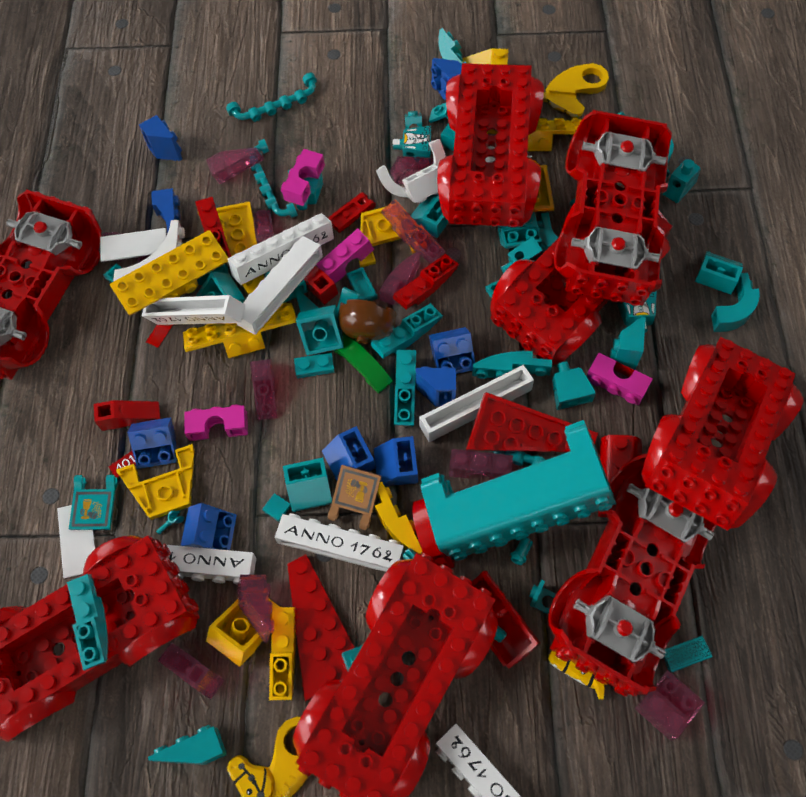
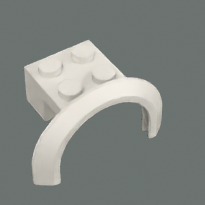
M440 139L429 142L434 157V164L403 179L405 187L396 184L391 179L386 166L383 165L376 170L382 185L390 193L400 197H409L414 203H421L432 194L437 195L438 164L441 159L445 158V152Z

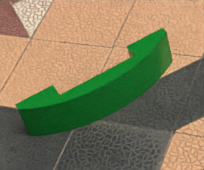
M342 332L344 348L333 351L340 357L343 356L365 377L366 382L379 394L393 380L360 344Z

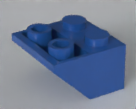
M433 58L431 85L446 100L447 82L453 76L461 74L462 64L455 60Z
M155 115L139 124L146 144L156 159L182 160L180 154L182 149L176 142L178 138L173 131H169L165 120L161 121Z
M466 327L429 335L436 368L444 366L456 368V374L473 370V364L475 363L471 333Z
M428 366L416 368V389L435 407H440L456 399V368L447 366L441 368H431Z
M171 417L131 424L127 433L137 469L177 462L175 452L177 449L176 435Z
M357 426L338 434L322 450L336 481H338L341 465L367 472L375 469L374 458Z
M413 436L393 438L374 448L376 474L382 476L380 482H383L384 487L418 483Z
M204 503L188 507L181 546L230 550L237 515Z

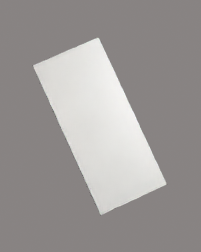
M166 228L100 237L101 262L152 255L165 240Z
M72 505L57 508L64 579L82 575L85 561L95 549L93 530H69Z

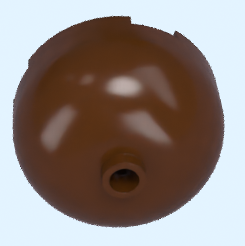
M350 299L347 300L346 304L340 303L338 324L345 335L357 340L358 343L368 344V342L371 343L373 340H380L391 335L394 330L397 313L390 307L383 309L381 306L376 305L377 302Z

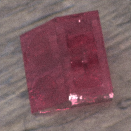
M667 670L654 684V686H657L656 691L645 694L634 709L672 741L681 735L705 702Z

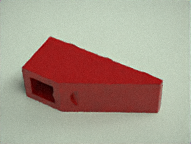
M316 266L304 278L306 287L324 305L339 294L335 282Z
M112 400L93 404L94 421L102 431L161 419L158 401Z

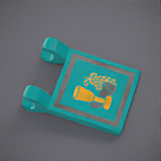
M82 475L74 476V493L69 530H111L115 490L118 485V478L115 475L106 476V489H84L86 478Z

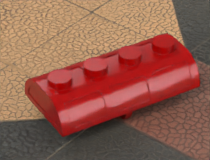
M607 435L601 438L600 461L609 482L625 463L642 455V440L639 437ZM598 510V517H607L604 511L600 512Z
M486 570L472 581V586L477 589L482 587L492 593L491 597L495 599L492 609L497 617L498 626L507 635L501 642H497L494 639L490 648L502 665L510 669L536 649L541 642L536 638Z

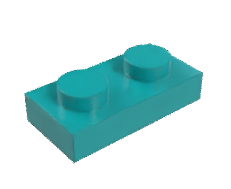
M332 353L294 358L297 379L335 373Z

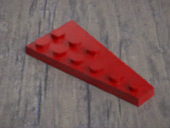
M485 392L466 450L570 452L564 430H566V426L572 423ZM589 430L595 445L598 433Z
M305 554L288 563L287 567L292 605L295 607V628L305 702L313 698L327 681L331 679H344L348 671L342 658V653L353 649L354 646L310 560Z

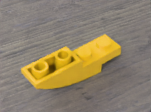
M380 482L377 496L381 503L375 505V510L382 525L394 540L404 545V550L411 548L414 552L421 555L423 551L414 533L416 529L413 520H408L407 515L401 516L397 505H393L390 500L393 496L389 487H384L383 482Z
M272 607L269 700H292L296 651L295 607Z

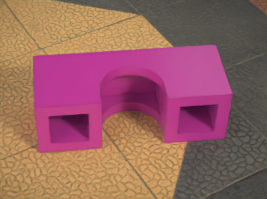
M303 149L302 153L297 156L296 164L290 169L286 182H283L281 186V192L285 201L301 206L305 205L311 191L309 181L304 179L308 177L319 178L325 167L323 154Z
M356 229L316 265L336 284L346 275L345 268L351 260L358 258L362 261L374 251V248L369 239L359 229Z
M598 353L587 374L589 382L592 385L606 389L613 395L624 398L631 404L640 405L653 378L634 370L631 377L621 379L613 371L617 361Z
M235 404L230 407H212L205 410L192 409L191 411L184 412L185 435L189 441L209 439V430L215 424H224L228 437L248 435V416L244 405Z

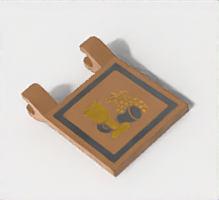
M341 465L332 505L327 518L335 521L339 517L340 507L363 514L359 528L367 530L371 523V516L382 476Z

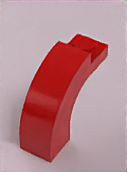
M424 498L413 502V520L423 553L434 559L432 562L438 566L443 564L449 568L455 567L454 560L442 553L436 544Z

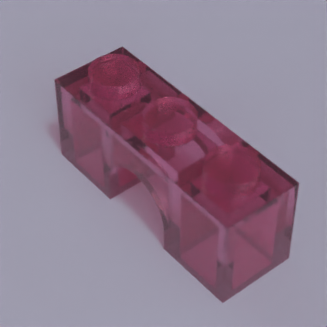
M452 449L449 476L469 479V476L472 474H482L488 476L489 480L512 472L513 456Z

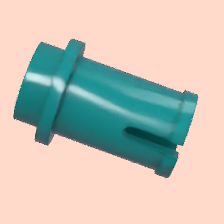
M525 538L520 540L515 552L511 553L512 562L517 565L526 563V556L533 545V541H530L531 539Z

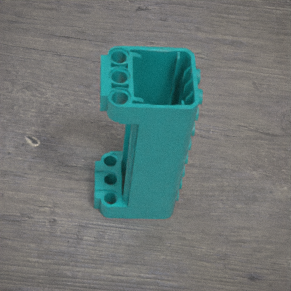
M582 420L565 427L566 430L564 431L570 452L456 493L452 489L450 480H446L443 474L437 473L421 479V491L439 550L451 559L460 561L466 559L467 555L484 553L493 546L501 547L508 544V541L514 539L522 540L527 538L528 534L534 532L542 533L549 530V527L566 525L572 519H583L595 511H606L611 509L613 505H616L614 495L585 421Z

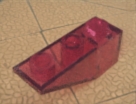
M398 156L390 173L396 184H404L403 179L434 164V158Z
M259 210L253 213L257 244L275 236L270 210Z
M272 359L252 361L250 366L258 420L277 418Z
M240 575L237 586L238 606L264 643H268L270 634L274 633V620H270L272 601H268L271 591L270 583H267L266 575Z

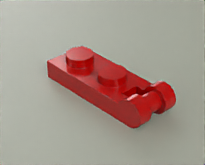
M361 192L329 216L328 219L332 222V227L340 233L360 218L361 213L373 210L376 203L372 199L369 200L364 192Z

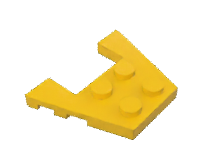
M396 204L361 213L360 231L369 239L372 246L407 238L412 254L428 249L427 243L420 238L416 229L412 228L408 219ZM373 251L362 261L359 260L360 268L376 264Z
M193 444L175 450L180 468L140 482L137 468L134 464L116 470L150 520L167 515L170 511H179L191 506L195 453Z

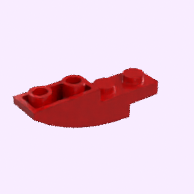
M213 197L195 201L204 232L210 230L227 257L230 258L231 253Z
M444 254L421 270L419 277L394 293L393 299L406 310L415 303L417 305L421 304L453 274L459 264L447 254Z

